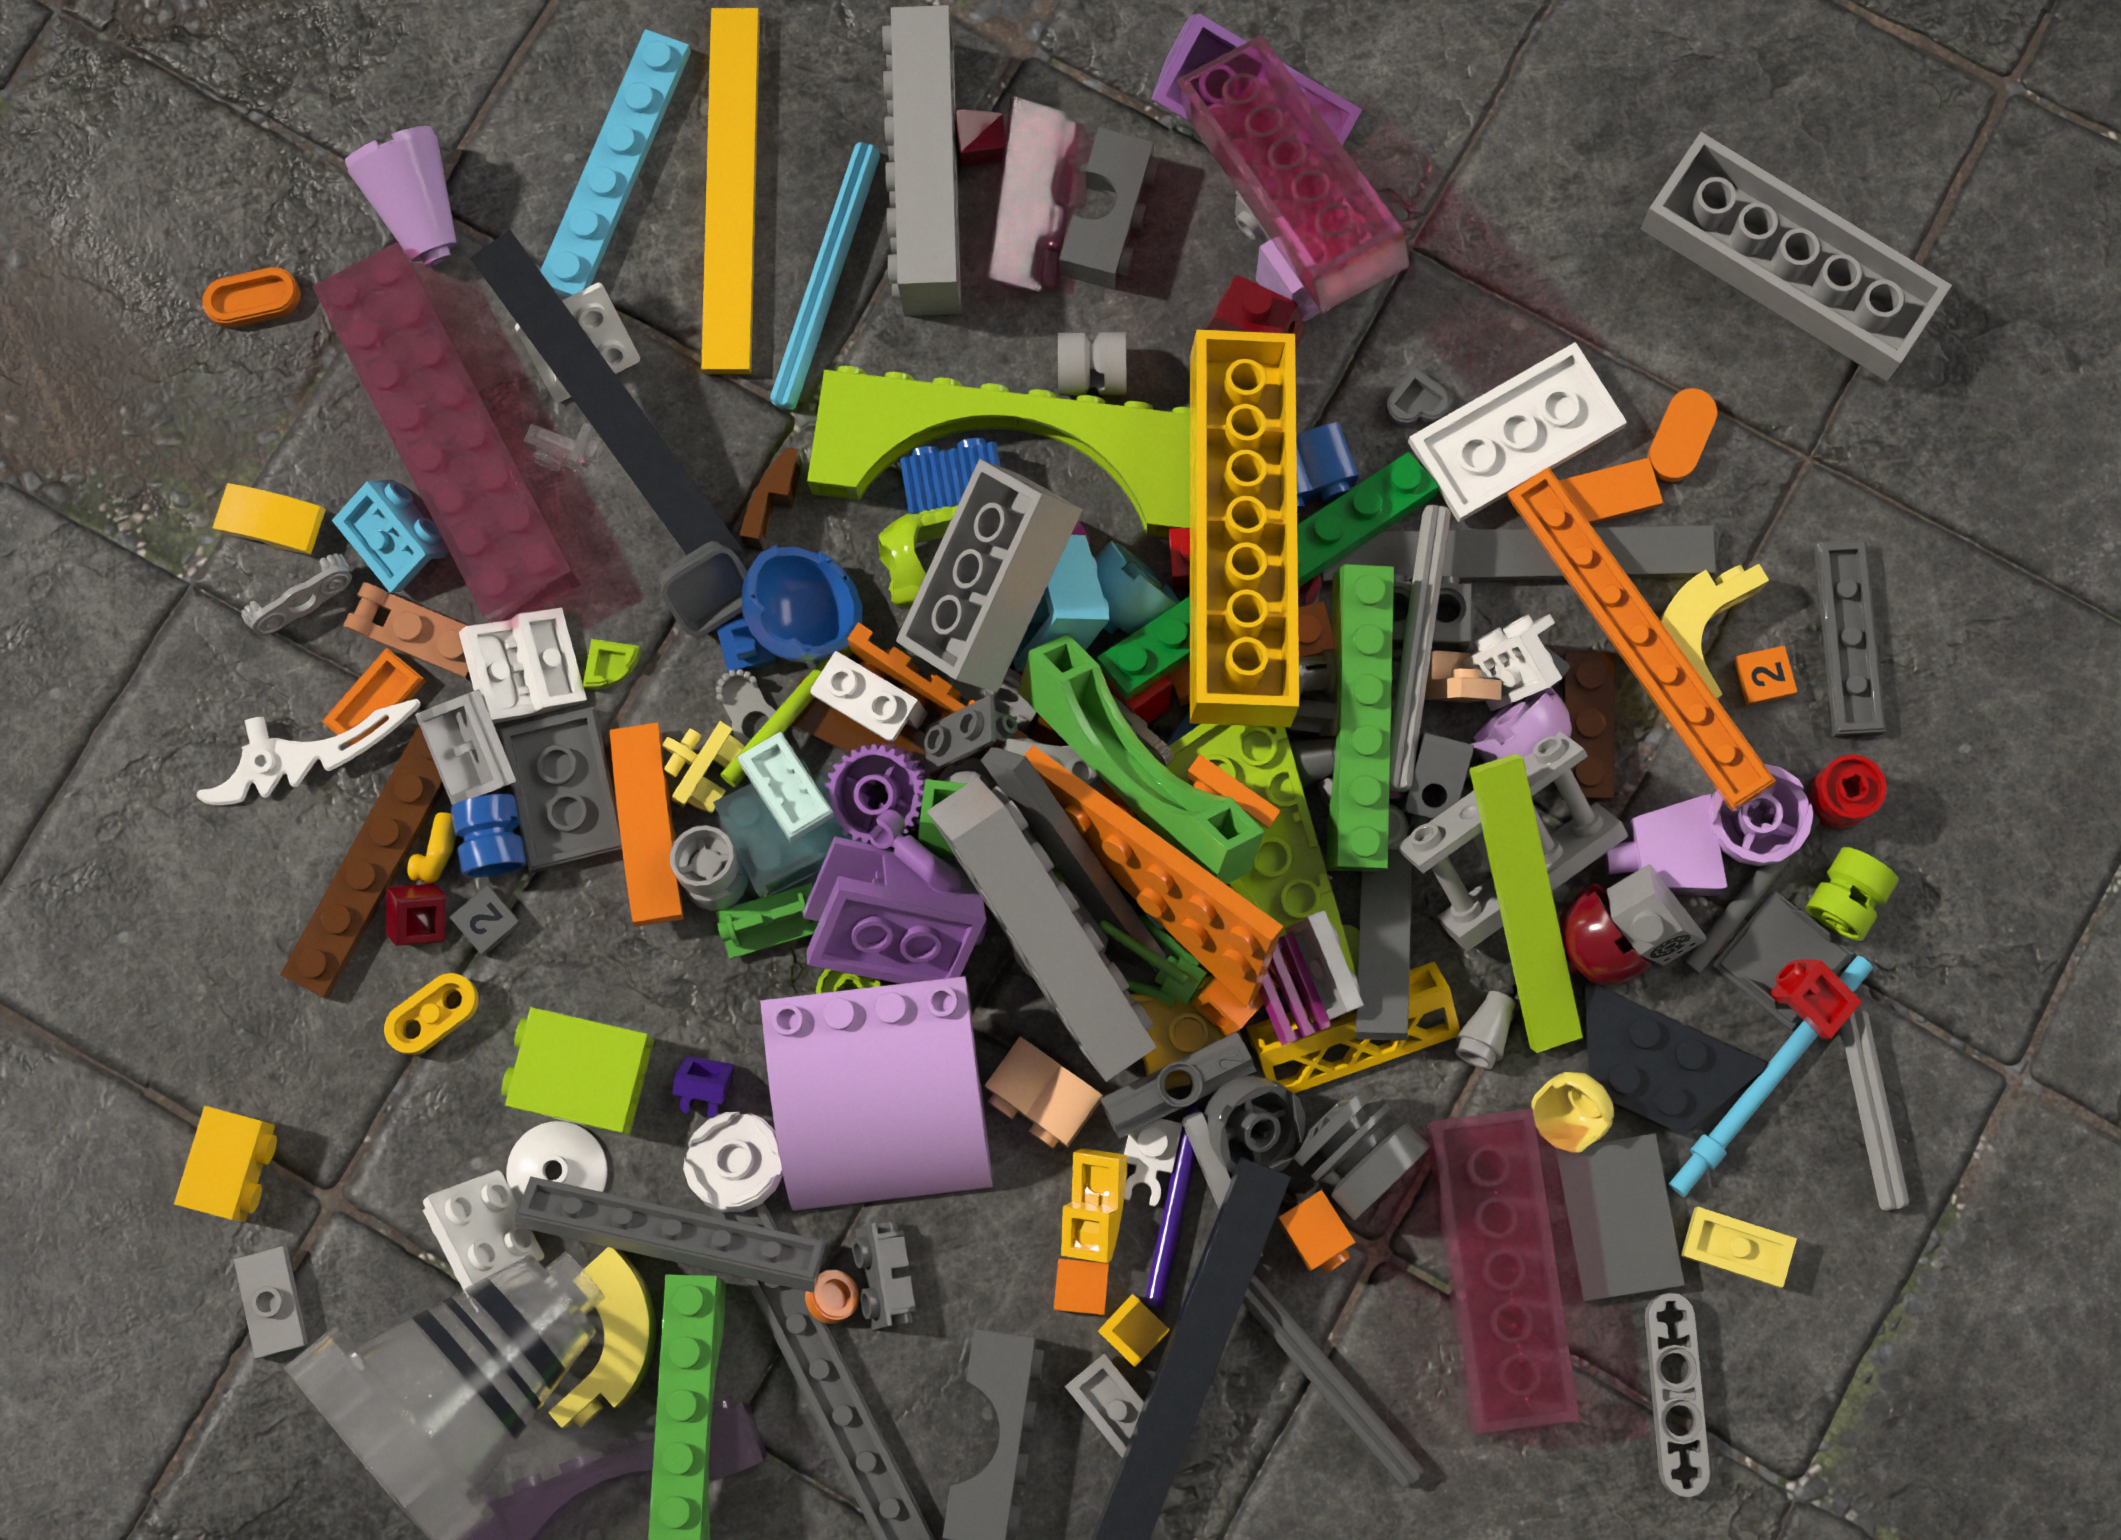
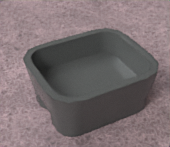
M711 541L669 566L661 573V594L680 627L688 635L699 637L711 632L743 611L742 585L748 572L739 557L730 548L717 541Z

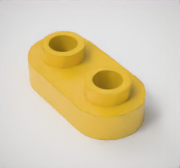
M455 973L438 976L389 1013L384 1024V1034L387 1042L395 1050L407 1055H418L427 1051L475 1014L479 1004V995L475 985L467 978ZM452 992H460L462 996L461 1004L455 1009H449L446 1004L447 997ZM418 1021L421 1025V1032L418 1037L409 1039L406 1036V1028L411 1022Z

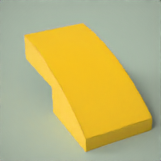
M227 483L212 528L224 535L262 541L273 548L311 555L326 509L288 496Z
M1085 1148L1073 1152L1072 1202L1063 1206L1061 1256L1102 1263L1112 1261L1123 1211L1128 1155Z

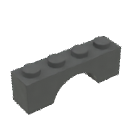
M974 1329L966 1381L976 1386L990 1399L999 1419L1000 1437L993 1459L981 1473L971 1479L950 1485L943 1531L944 1539L1007 1540V1536L1017 1537L1022 1506L1012 1505L1015 1484L1025 1485L1029 1454L1020 1452L1023 1432L1033 1433L1037 1402L1028 1400L1030 1380L1040 1381L1045 1350L1035 1349L1036 1338Z

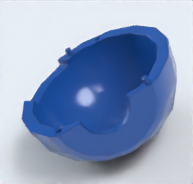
M777 545L757 556L748 570L742 585L743 617L749 631L761 646L773 655L788 661H823L832 656L835 651L839 652L849 646L847 638L858 622L862 624L863 606L856 585L841 565L821 551L817 554L799 547L777 548Z

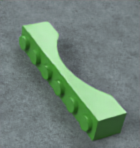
M1344 564L1333 573L1332 629L1337 673V729L1333 783L1327 818V871L1378 872L1388 868L1394 567Z
M1069 634L1030 650L1018 693L1155 834L1227 885L1250 873L1265 831L1231 797L1213 795L1191 786L1175 776L1150 753L1121 714L1107 686L1099 664Z
M665 1275L648 1540H711L709 1523L710 1432L715 1379L724 1333L726 1282L717 1276Z

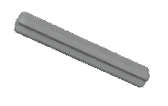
M1856 1010L1840 1028L1879 1207L1882 1210L1900 1209L1909 1205V1197L1868 1013L1865 1010Z

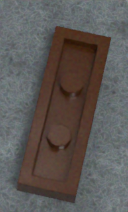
M1565 651L1563 660L1569 663L1570 668L1563 678L1562 701L1569 712L1572 731L1570 738L1584 748L1588 756L1572 767L1571 771L1587 801L1611 802L1614 799L1615 653Z

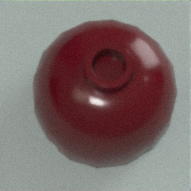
M1593 883L1569 901L1559 917L1558 923L1568 970L1572 976L1581 972L1590 982L1600 985H1621L1651 968L1652 964L1647 961V958L1638 954L1613 922L1610 909L1606 907L1609 905L1608 893L1599 884Z

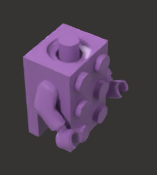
M885 810L877 817L878 825L870 832L872 844L834 836L803 911L805 919L819 921L806 951L807 965L899 984L960 977L974 945L982 943L986 932V915L983 899L961 864L942 860L911 835L904 837L902 835L905 830L904 819L898 812L893 810Z

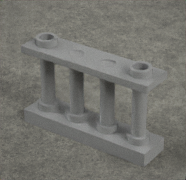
M1559 731L1556 736L1543 738L1534 746L1533 753L1523 757L1531 796L1554 781L1573 817L1571 821L1549 835L1534 807L1552 891L1629 837L1622 822L1596 802L1589 806L1571 771L1572 767L1588 756L1584 748L1562 731ZM1474 791L1427 824L1417 827L1409 837L1396 845L1400 853L1422 873L1432 868L1452 904L1436 917L1444 931L1467 952L1503 927L1493 876L1468 893L1448 855L1473 839L1492 874Z

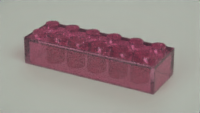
M1263 35L1177 79L1187 119L1321 313L1410 267L1403 229Z
M1533 1108L1430 1121L1425 1128L1427 1142L1430 1145L1429 1156L1469 1433L1478 1434L1580 1421Z

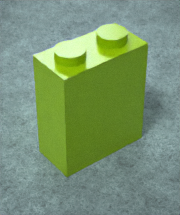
M530 1007L528 1018L522 1017L516 1029L514 1045L520 1049L515 1067L509 1066L504 1075L501 1094L502 1096H507L505 1106L522 1112L630 1136L655 1039L646 1033Z

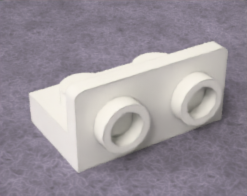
M1528 614L1503 628L1504 633L1500 627L1487 633L1474 642L1478 650L1462 660L1466 669L1482 670V679L1502 680L1501 700L1486 701L1491 711L1547 689L1562 679L1550 653L1545 649L1538 637L1539 633L1555 623L1550 614L1535 621H1532Z
M837 651L834 652L811 688V693L814 697L889 742L896 740L905 724L918 730L928 715L918 699Z

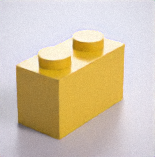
M204 1106L174 1204L226 1219L246 1222L248 1213L253 1214L261 1198L262 1186L257 1183L263 1164L268 1165L276 1149L277 1137L273 1135L275 1125Z

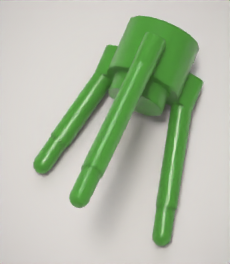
M1142 914L1139 917L1151 934L1177 959L1171 955L1167 960L1106 920H1102L1099 923L1100 929L1160 969L1155 982L1162 985L1161 988L1124 977L1129 984L1128 990L1155 998L1172 1008L1176 1001L1184 1006L1190 1003L1207 975V972L1198 967L1200 962L1181 948L1163 929L1157 928L1146 914Z

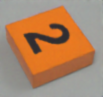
M1785 645L1735 657L1734 663L1746 706L1791 697L1797 693Z

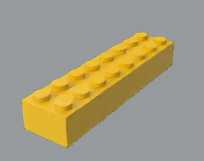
M1196 330L1190 354V723L1291 727L1299 708L1295 334Z

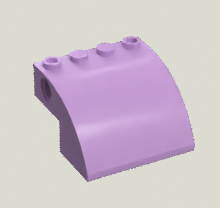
M965 976L760 1000L774 1126L784 1182L792 1211L993 1187L983 1091L979 1082L969 986Z

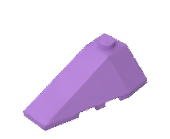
M1201 14L1190 15L1166 57L1151 98L1154 102L1192 124L1334 152L1340 151L1362 111L1359 107Z

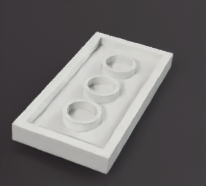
M1575 342L1409 437L1408 443L1424 469L1439 485V493L1458 523L1507 496V493L1547 467L1552 470L1625 428L1627 421Z

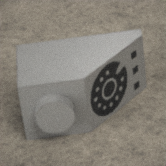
M1650 864L1607 889L1611 919L1640 956L1664 966L1706 941L1704 933Z

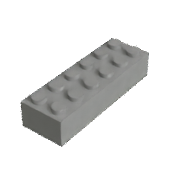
M949 5L891 7V25L882 26V39L887 71L883 72L884 97L885 101L887 100L888 116H885L884 125L885 142L889 153V162H886V187L890 197V208H887L888 238L891 241L892 253L888 255L889 284H892L893 300H901L904 316L961 314L954 42Z
M1700 132L1650 206L1640 228L1885 381L1889 380L1902 363L1952 286L1703 132Z
M977 777L929 809L927 813L1073 1041L1102 1078L1107 1082L1157 1048L1147 1032L1154 1026L1151 1019L1138 1001L1135 1002L1127 991L1129 984L1114 962L1110 963L1102 951L1105 947L1099 936L1088 922L1085 923L1077 911L1080 908L1067 886L1063 882L1060 883L1051 870L1054 868L1052 861L1037 841L1034 842L1025 829L1029 826L1014 802L1007 799L999 786L990 790Z

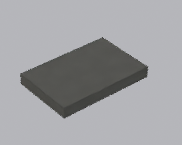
M595 706L499 729L502 747L516 779V782L511 783V789L516 800L519 826L529 871L536 873L622 852L616 793L599 715Z
M1656 1133L1593 1143L1580 1153H1571L1561 1149L1553 1150L1581 1302L1685 1286Z

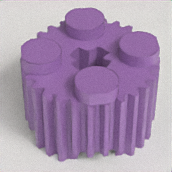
M877 743L853 749L851 754L842 757L844 762L834 763L833 767L836 771L828 773L831 782L825 783L824 787L829 789L826 798L831 799L829 806L834 810V818L832 819L838 818L837 827L844 828V836L852 834L853 841L862 839L863 843H871L870 832L878 825L876 819L885 810L896 811L902 816L905 822V830L902 833L904 837L917 830L916 825L920 824L925 779H932L930 774L926 773V767L921 765L922 761L920 759L913 760V752L905 753L904 747L895 748V744ZM882 782L886 786L885 791L888 793V800L880 802L879 806L874 803L876 795L870 792L871 785H880Z

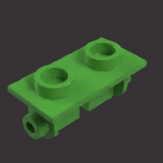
M812 883L717 911L718 930L722 941L725 942L729 959L813 935L819 921L803 917L804 908L813 889Z

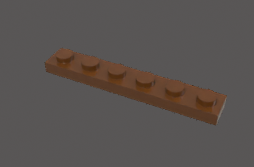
M420 725L415 730L280 973L286 979L327 1000L384 899L387 887H390L445 788Z

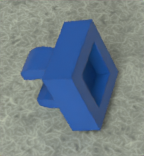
M745 619L724 623L717 627L728 674L730 670L737 672L738 669H742L746 672L777 664L775 655L761 646L749 631Z

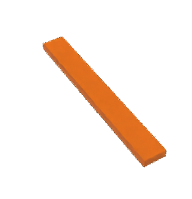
M1547 467L1507 493L1511 504L1731 811L1738 810L1775 786L1776 780L1551 469Z

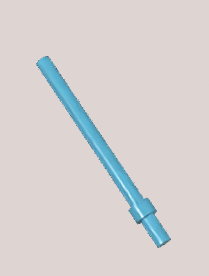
M1856 956L1839 978L1854 992L1872 971L1873 966L1865 958ZM1805 1021L1800 1024L1709 1136L1703 1134L1690 1149L1692 1156L1669 1183V1186L1680 1196L1685 1197L1708 1168L1714 1170L1727 1155V1152L1724 1150L1816 1039L1818 1034Z

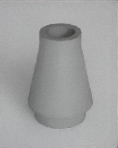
M1489 991L1485 1001L1456 1036V1041L1459 1043L1455 1050L1456 1054L1471 1065L1482 1069H1492L1495 1061L1502 1060L1516 1002L1501 992Z

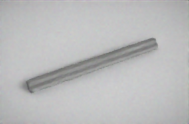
M1427 505L1421 519L1390 732L1389 790L1396 792H1408L1413 782L1451 516L1450 510L1443 506Z

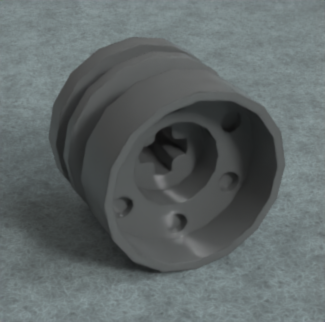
M1370 1084L1346 1098L1343 1097L1307 1132L1308 1135L1303 1145L1293 1157L1301 1167L1317 1152L1326 1159L1311 1175L1316 1182L1335 1170L1343 1176L1330 1197L1353 1221L1370 1207L1430 1147L1407 1122L1388 1134L1380 1128L1389 1115L1392 1106L1386 1102L1370 1117L1362 1109L1378 1093Z

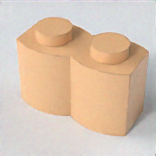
M1022 1037L1018 1038L984 1085L993 1094L988 1100L992 1106L1011 1119L1014 1118L1017 1112L1034 1123L1029 1132L1051 1148H1054L1058 1141L1069 1147L1100 1104V1098L1103 1097L1094 1088Z

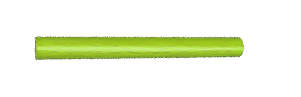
M850 646L839 651V653L847 658L853 655ZM832 656L818 663L720 775L727 783L736 787L746 776V773L738 763L739 755L780 731L783 734L815 698L811 693V688Z

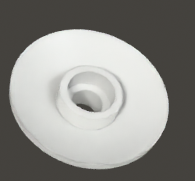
M563 1121L540 1124L526 1132L517 1141L510 1153L506 1173L507 1183L518 1205L521 1202L530 1176L549 1180L545 1174V1169L552 1161H558L561 1164L562 1174L558 1179L550 1181L603 1192L605 1188L608 1169L604 1151L600 1143L590 1132L576 1124Z

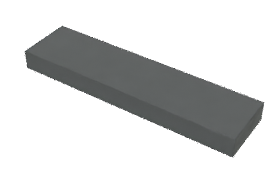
M1867 539L1817 542L1814 546L1832 735L1833 737L1882 735L1886 732Z
M1388 849L1387 869L1378 872H1362L1358 983L1360 987L1359 994L1364 1006L1357 1008L1356 1039L1408 1040L1413 864L1398 849Z

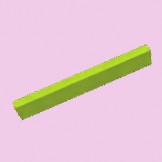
M1516 753L1470 768L1469 770L1530 1048L1539 1053L1583 1038L1524 759Z

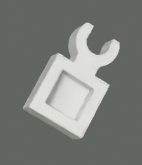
M1159 1119L1128 1134L1124 1155H1128L1127 1164L1136 1166L1135 1174L1126 1180L1124 1200L1130 1201L1133 1187L1144 1183L1150 1187L1152 1192L1149 1206L1155 1207L1158 1204L1161 1196V1187L1156 1179L1157 1171L1172 1174L1182 1123Z

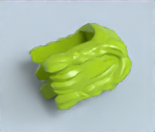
M958 505L954 507L943 506L942 508L931 509L930 511L924 510L919 514H906L892 522L878 535L879 560L889 570L891 577L889 585L892 596L891 602L898 609H911L926 576L915 552L916 544L944 537Z

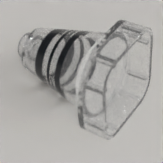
M566 1251L546 1268L529 1254L356 1348L352 1346L334 1325L284 1367V1369L384 1490L429 1540H468L496 1515L478 1494V1491L596 1335L595 1328L585 1315L603 1301L605 1296L583 1268Z

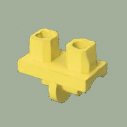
M720 721L699 754H696L693 750L702 735L689 728L680 743L669 737L665 739L662 747L673 755L663 770L676 777L685 762L691 765L672 795L671 800L683 808L688 803L694 808L710 814L713 813L726 790L705 778L704 775L713 761L726 768L745 747L730 735L732 732L731 727Z

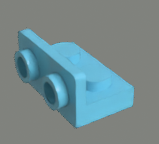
M394 480L367 481L332 521L390 593L401 592L431 559L445 558L451 549L442 539V532L439 527L431 520L425 518L412 502L413 497L406 487Z

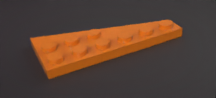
M1032 745L1023 756L1028 758L1105 870L1138 902L1139 906L1146 913L1153 916L1241 1003L1248 1007L1259 994L1283 926Z

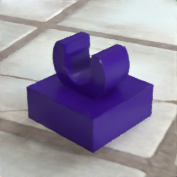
M686 1055L675 1075L672 1094L682 1096L680 1100L681 1111L688 1113L694 1099L704 1100L709 1105L708 1117L714 1118L733 1082L735 1064Z

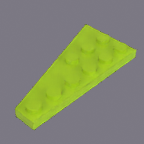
M1200 724L1168 746L1171 752H1173L1174 759L1165 767L1189 784L1188 769L1200 754L1281 810V813L1270 828L1260 826L1265 833L1250 873L1234 880L1230 885L1235 892L1283 926L1280 937L1287 934L1285 928L1308 916L1325 910L1329 922L1338 932L1340 949L1347 966L1358 980L1285 727Z

